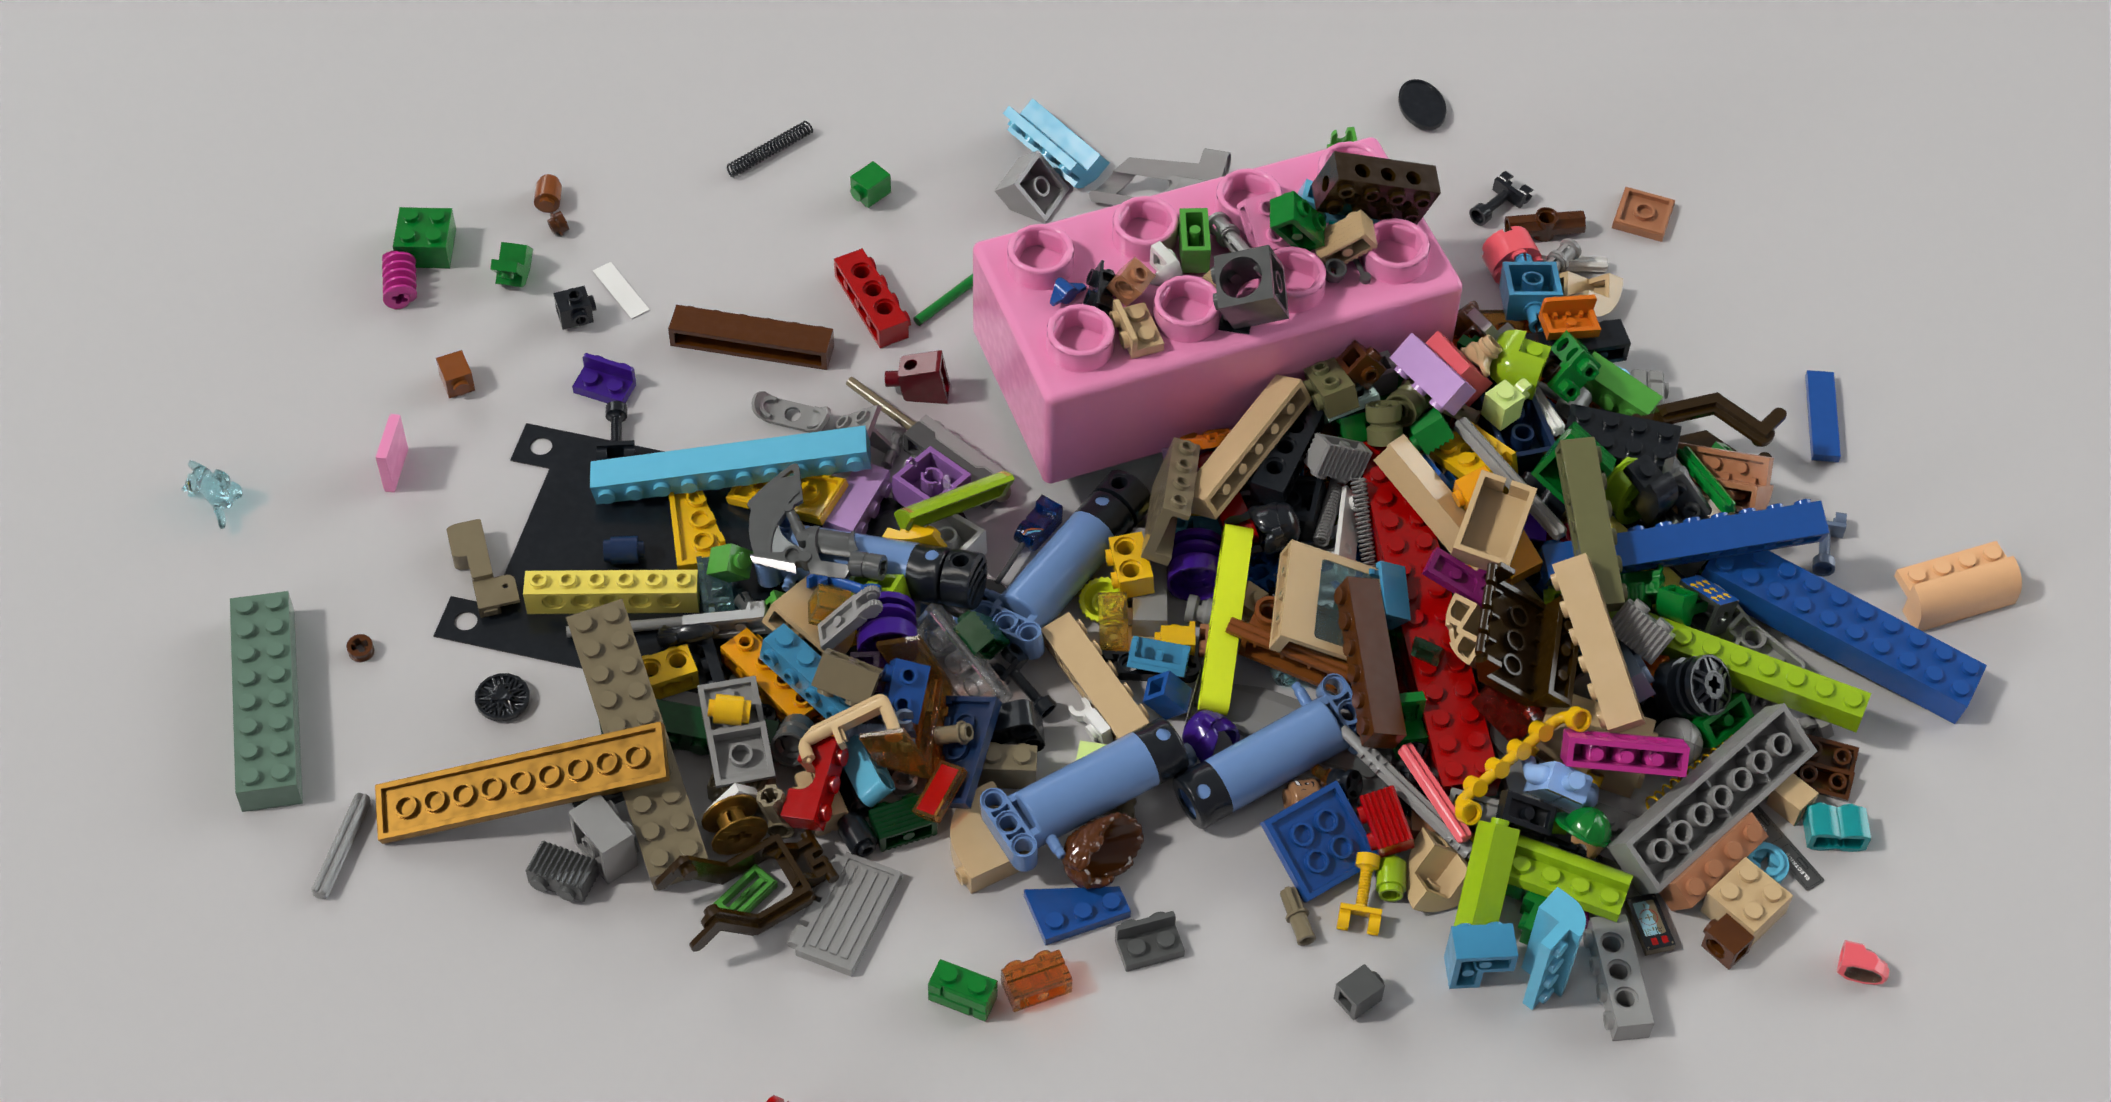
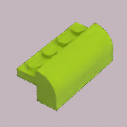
M1519 834L1508 884L1547 898L1559 887L1573 897L1584 911L1617 922L1633 875Z

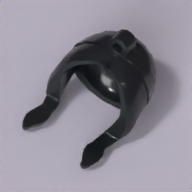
M1285 502L1251 506L1245 513L1230 516L1224 521V524L1237 525L1252 517L1259 530L1266 534L1265 544L1252 546L1251 555L1257 552H1264L1266 555L1278 553L1292 539L1298 541L1301 535L1299 518L1293 507Z

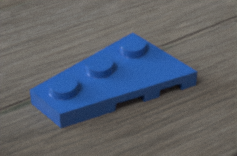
M1120 886L1089 889H1024V898L1045 946L1131 917V910Z

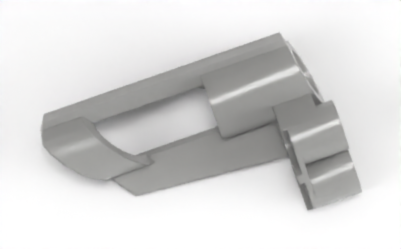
M1205 148L1199 163L1129 157L1113 171L1111 176L1099 188L1092 190L1088 194L1092 202L1118 205L1133 198L1131 196L1119 195L1118 193L1136 175L1169 180V188L1164 192L1223 177L1229 172L1231 153Z

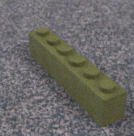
M1595 437L1560 440L1555 448L1574 557L1583 553L1589 556L1608 612L1619 611L1625 601H1627L1628 592L1626 584L1621 582L1620 573H1622V559L1620 555H1616L1615 550L1617 532L1615 528H1611L1610 523L1612 506L1610 500H1606L1604 491L1607 489V479L1605 473H1601L1599 464L1602 462L1601 448L1596 446Z

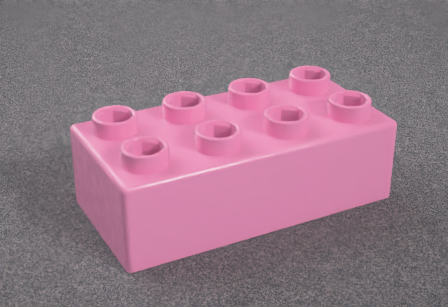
M1369 137L1354 142H1339L1324 150L1253 169H1238L1223 177L1152 196L1133 197L1122 204L1047 224L1028 225L1017 232L975 243L973 247V330L1041 477L1046 483L1059 482L1160 453L1163 448L1170 447L1174 437L1180 438L1193 432L1200 435L1210 429L1229 428L1232 430L1276 374L1301 379L1303 382L1306 380L1303 369L1333 357L1337 359L1354 340L1367 349L1372 346L1379 353L1388 350L1390 355L1397 350L1411 333L1425 343L1437 331L1442 333L1451 342L1453 341L1463 285L1424 217L1418 225L1398 218L1383 219L1373 224L1378 245L1377 249L1373 248L1367 254L1358 256L1365 272L1371 275V281L1368 284L1360 282V273L1353 261H1349L1346 264L1347 272L1340 282L1329 283L1326 281L1325 265L1317 256L1315 249L1309 251L1305 248L1289 246L1274 250V253L1285 268L1289 319L1251 326L1249 334L1218 330L1222 313L1216 310L1214 306L1213 294L1217 293L1215 286L1202 278L1206 273H1183L1182 276H1175L1160 286L1149 284L1144 292L1128 305L1131 306L1145 302L1164 341V351L1131 359L1127 348L1123 349L1120 344L1119 331L1114 327L1111 318L1095 306L1083 304L1089 285H1086L1088 273L1091 269H1095L1101 260H1104L1103 269H1111L1116 275L1124 265L1136 257L1155 274L1157 271L1150 265L1151 245L1161 241L1167 249H1171L1175 253L1180 263L1178 236L1180 208H1208V217L1215 212L1225 213L1229 218L1230 224L1238 227L1240 237L1248 244L1237 209L1238 203L1244 199L1273 191L1276 192L1277 197L1292 191L1298 194L1306 179L1315 180L1334 151L1389 159L1377 139ZM1210 234L1211 269V267H1214L1213 256L1229 253L1230 250L1220 246L1216 241V236ZM1062 277L1069 283H1083L1087 286L1086 290L1078 293L1069 304H1063L1062 302L1055 306L1050 304L1057 278ZM1262 278L1246 282L1239 289L1236 298L1246 297L1258 288Z

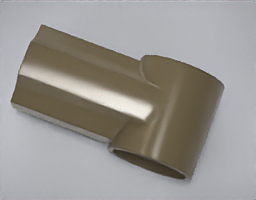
M776 784L765 785L761 791L757 792L756 801L768 821L767 832L770 836L779 833L782 839L790 838L794 835L795 828L791 827L780 816L786 796L782 790L777 788Z

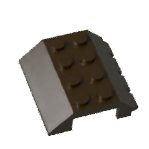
M1503 562L1499 564L1488 563L1478 627L1479 634H1477L1475 647V664L1479 681L1524 706L1571 707L1579 645L1574 646L1569 634V629L1573 628L1570 617L1565 619L1559 602L1564 601L1563 596H1559L1548 604H1544L1505 582L1506 579L1515 574L1514 568Z

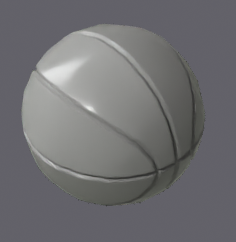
M1679 717L1666 719L1653 731L1658 733V737L1683 739L1690 747L1688 766L1692 765L1699 758L1703 749L1702 734L1697 726L1688 719Z

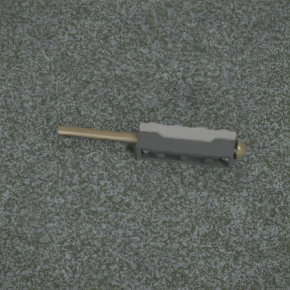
M850 377L847 380L846 385L872 405H879L883 413L907 429L904 433V451L912 457L916 458L931 446L971 474V482L1000 471H1006L1001 465L995 464L986 458L980 450H975L965 443L962 437L954 435L947 430L941 422L933 420L928 415L915 422L854 377ZM1011 487L1009 488L1005 496L984 503L980 506L986 509L994 501L1004 502L1008 500L1011 495Z

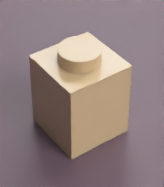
M1793 773L1770 793L1766 804L1795 826L1802 819L1807 806L1815 803L1819 793Z

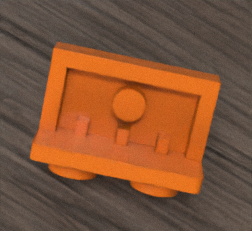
M1593 294L1544 298L1538 318L1546 339L1558 340L1566 330L1575 338L1599 337L1601 327L1594 312L1597 301L1596 296Z

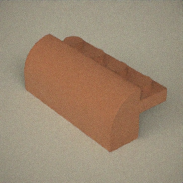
M1682 442L1678 443L1677 450L1679 448L1683 449L1685 446L1691 448L1736 502L1735 512L1746 508H1755L1756 511L1766 509L1774 485L1770 484L1774 458ZM1689 474L1694 484L1696 486H1699L1698 483L1694 480V478Z

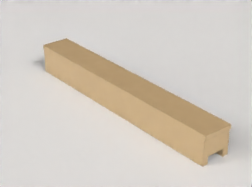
M1403 434L1389 443L1387 448L1374 459V462L1452 554V549L1466 512L1463 507L1459 508L1452 497V491ZM1471 566L1474 570L1479 569L1477 567ZM1525 579L1512 585L1544 603Z

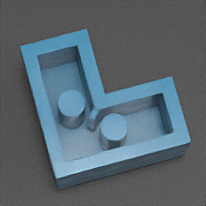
M1491 922L1486 925L1462 923L1457 926H1451L1444 954L1449 989L1480 987L1483 973L1515 970L1519 955L1513 923Z

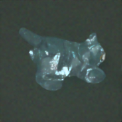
M190 460L188 466L193 472L187 474L185 485L181 490H188L189 497L202 493L213 507L220 529H224L227 521L224 509L232 507L234 502L242 497V488L239 484L231 481L227 473L219 469L212 473L207 467Z

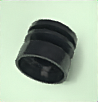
M1714 655L1666 659L1659 664L1654 672L1653 678L1655 681L1652 682V687L1656 694L1653 696L1657 707L1668 718L1679 717L1686 719L1716 716L1725 711L1730 703L1732 694L1731 677L1723 661Z

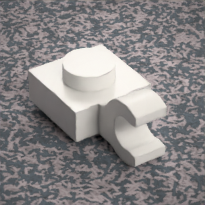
M1081 698L1084 707L1082 711H1076L1072 705L1069 706L1070 716L1073 720L1087 723V726L1084 728L1092 741L1098 740L1101 744L1113 742L1111 727L1097 710L1091 707L1090 701L1087 698Z

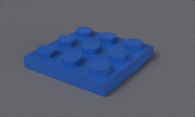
M1337 780L1260 823L1304 903L1360 872V868L1355 866L1358 852L1378 854L1376 850L1371 851L1366 837L1367 833Z

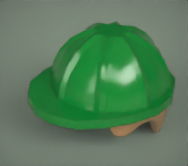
M1585 806L1572 811L1570 814L1558 812L1555 815V822L1572 835L1571 842L1574 844L1581 843L1586 846L1588 858L1595 859L1604 847H1607L1611 842L1610 822L1599 809Z

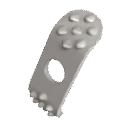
M766 391L755 393L751 402L754 414L763 421L809 433L821 431L830 420L831 409L827 406L813 407L777 398ZM790 409H796L801 415L798 420L789 421L785 418L786 412Z

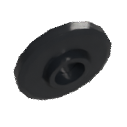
M498 673L486 678L480 683L475 692V704L478 711L485 718L494 721H508L518 717L525 711L530 700V691L526 682L519 676L510 673Z

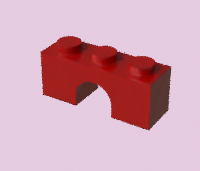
M829 736L811 745L815 755L812 763H803L800 754L798 756V762L807 772L815 773V778L809 786L803 789H788L780 816L793 828L824 832L826 823L832 816V802L835 794L840 789L841 772L847 764L849 756L848 748L841 750L834 736Z

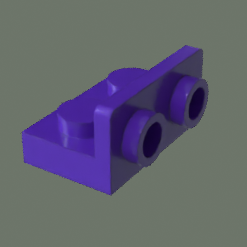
M585 353L582 357L584 367L572 386L573 393L607 404L611 401L626 403L636 386L634 368L625 363L605 359L599 355Z

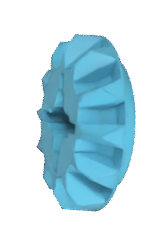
M1762 842L1747 858L1760 868L1761 862L1767 857L1768 867L1764 872L1776 882L1781 883L1789 871V860L1778 846Z

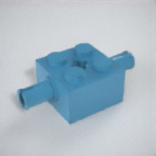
M1527 253V261H1525L1524 254H1520L1516 257L1515 262L1502 263L1499 289L1505 319L1514 321L1528 320L1529 330L1532 333H1536L1535 326H1537L1538 332H1542L1543 328L1538 315L1544 298L1563 296L1557 263L1533 262L1531 255Z

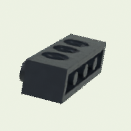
M1307 405L1259 465L1257 471L1251 475L1247 486L1251 488V500L1266 505L1273 502L1286 503L1305 466L1304 458H1306L1310 444L1313 443L1312 439L1315 438L1316 433L1321 434L1324 428L1325 413L1322 410L1318 411L1316 407Z

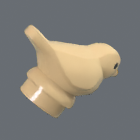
M1488 334L1484 338L1481 337L1478 342H1471L1467 347H1461L1460 352L1476 367L1481 369L1484 377L1490 376V364L1493 359L1498 358L1502 348Z

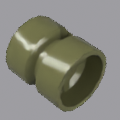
M1412 379L1402 383L1386 399L1401 401L1402 417L1398 423L1403 427L1412 425L1431 406L1429 401L1432 398L1428 394L1422 396L1411 386L1414 383Z
M1377 400L1365 404L1366 420L1371 423L1366 428L1368 445L1387 447L1389 443L1403 435V426L1398 423L1402 417L1401 401Z

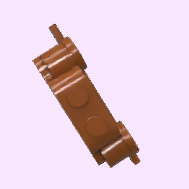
M1264 596L1256 602L1254 614L1249 623L1234 617L1231 618L1225 632L1241 638L1239 655L1316 686L1327 675L1332 673L1339 674L1345 678L1351 687V682L1347 677V660L1290 641L1280 652L1269 649L1275 596ZM1317 606L1314 635L1318 639L1343 647L1344 641L1342 630L1338 624V612ZM1331 684L1326 685V690L1338 694L1335 686Z

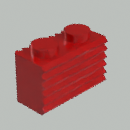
M1394 785L1359 797L1361 806L1356 809L1361 824L1367 823L1371 832L1366 834L1371 851L1377 850L1378 855L1383 858L1415 848L1413 836Z

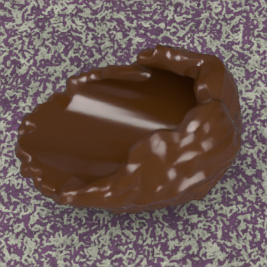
M1116 812L1099 819L1095 818L1093 821H1089L1086 825L1075 830L1067 837L1064 845L1066 855L1062 862L1068 878L1079 888L1086 889L1103 888L1112 884L1116 876L1126 872L1134 864L1133 858L1137 856L1138 850L1141 849V845L1144 842L1141 824L1138 823L1136 818H1131L1126 813Z

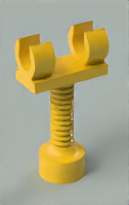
M1371 852L1357 853L1355 866L1360 868L1361 872L1356 904L1340 903L1336 929L1348 931L1351 914L1368 917L1367 934L1378 936L1382 909L1367 907L1372 873L1379 870L1380 855Z

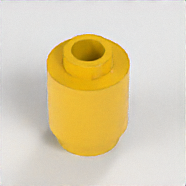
M716 694L715 699H709L707 717H713V723L734 726L741 725V723L749 724L751 700H744L743 696Z

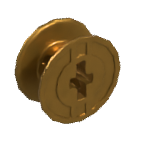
M746 794L729 796L712 805L703 814L701 820L703 829L716 833L711 842L714 852L719 855L738 854L759 843L768 831V824L761 817L753 816L758 808L756 798Z

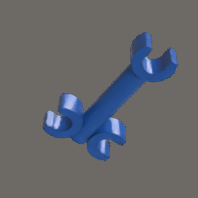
M810 574L806 577L807 588L818 586V592L828 590V585L857 594L864 587L874 585L879 587L881 592L879 584H861L847 578L841 579Z

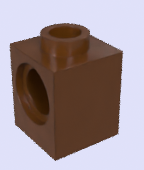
M1726 913L1718 921L1713 919L1707 924L1703 930L1705 936L1701 946L1729 970L1749 952L1755 937Z

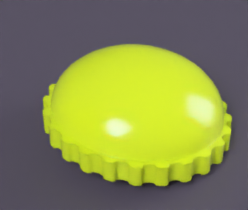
M1109 577L1094 578L1093 581L1090 580L1081 589L1079 607L1082 610V614L1092 622H1111V620L1117 619V616H1120L1121 612L1125 610L1124 606H1126L1127 598H1120L1119 590L1113 589Z

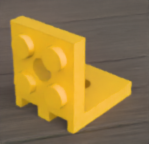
M1471 422L1518 474L1516 452ZM1456 431L1453 433L1454 440L1450 439L1449 443L1445 442L1444 446L1440 445L1439 449L1435 448V451H1430L1429 458L1458 478L1483 466H1486L1488 471L1493 473L1475 452H1466L1474 450ZM1504 486L1503 493L1508 495L1509 489Z

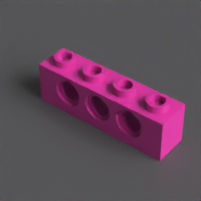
M1564 728L1560 758L1565 766L1686 777L1690 747L1683 739L1589 730L1577 732Z

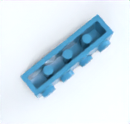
M783 623L763 639L759 659L824 718L827 719L852 707L844 702V698L836 695L833 698L821 695L817 692L816 687L811 686L821 656L787 625Z

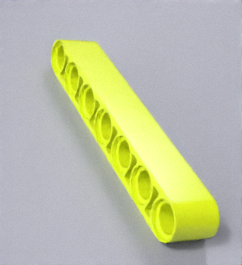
M1225 524L1223 528L1198 711L1210 710L1227 716L1229 711L1239 638L1225 631L1232 617L1242 620L1253 528Z

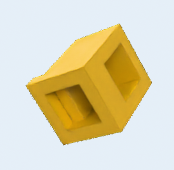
M1190 621L1189 626L1178 624L1161 625L1160 632H1154V640L1191 646L1190 655L1195 656V621Z

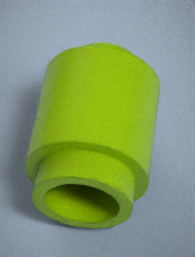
M1394 854L1381 858L1379 870H1376V891L1379 893V898L1384 901H1398L1403 898V893L1406 891V862Z

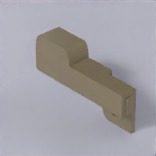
M475 519L449 526L446 530L454 567L459 570L470 569L480 618L501 614V606L520 603L515 578L511 575L493 576L481 520Z

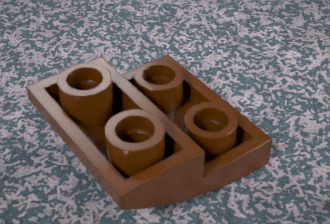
M1806 734L1817 752L1801 765L1794 774L1819 794L1848 802L1860 747Z

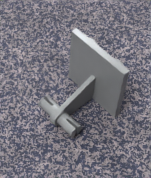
M879 405L864 408L839 418L836 423V429L866 425L870 446L885 453L881 466H884L883 468L892 469L895 458L900 455L901 449L899 447L904 437L901 433L894 432L891 440L888 441L874 428L881 411Z

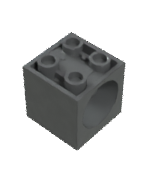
M1269 245L1213 256L1214 267H1211V277L1213 283L1216 284L1217 293L1213 294L1214 306L1216 310L1222 313L1224 320L1228 321L1234 329L1289 319L1285 268ZM1262 278L1258 288L1246 297L1236 298L1239 289L1246 282Z

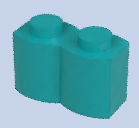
M1818 802L1807 806L1803 814L1806 845L1809 849H1838L1841 851L1857 852L1866 850L1871 841L1867 809L1864 807L1856 806L1855 804H1844L1840 807H1835Z

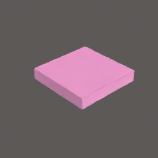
M397 414L389 416L376 454L385 492L394 493L408 453L401 416Z

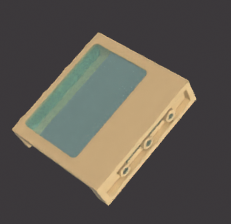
M1292 539L1282 550L1279 557L1269 649L1280 652L1290 641L1347 660L1343 653L1344 641L1342 630L1338 624V606L1334 601L1335 590L1347 576L1378 579L1369 575V569H1378Z

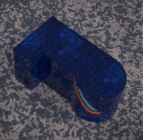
M1041 495L1036 501L1035 508L1018 525L1014 533V540L1018 543L1024 542L1025 547L1036 551L1061 525L1063 506Z

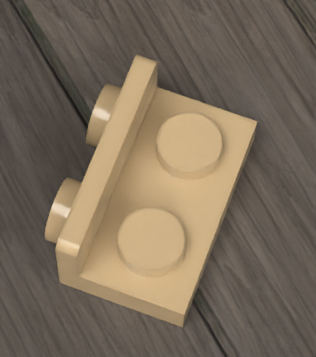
M1119 299L1113 300V309L1109 312V317L1113 321L1114 327L1119 331V340L1122 348H1127L1131 359L1164 351V341L1145 302L1123 307Z

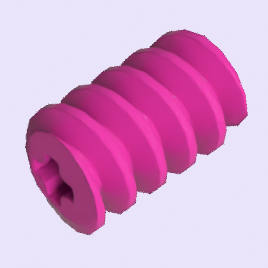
M390 251L382 255L383 302L389 308L402 309L417 298L416 259L410 253Z

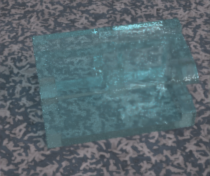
M696 557L703 612L712 613L735 610L731 582L728 583L706 575L709 557Z

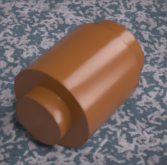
M546 174L541 176L536 182L534 205L542 212H554L560 206L562 185L556 176Z

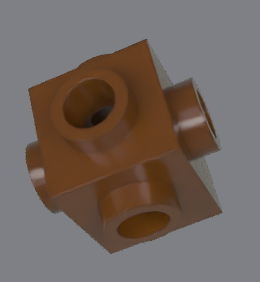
M1356 340L1336 359L1355 386L1359 383L1367 390L1387 370L1380 362L1383 357L1372 346L1367 349Z

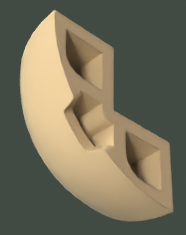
M1570 271L1559 273L1563 296L1593 294L1596 296L1597 301L1594 307L1596 317L1610 313L1620 299L1623 287V278L1608 273L1588 279Z
M1455 593L1446 614V627L1449 629L1451 640L1449 644L1454 653L1463 662L1476 669L1475 647L1477 634H1479L1478 627L1482 608L1477 603Z
M1423 827L1414 841L1415 848L1411 849L1407 861L1406 892L1409 903L1414 910L1423 912H1438L1454 908L1459 905L1469 859L1461 857L1440 835Z

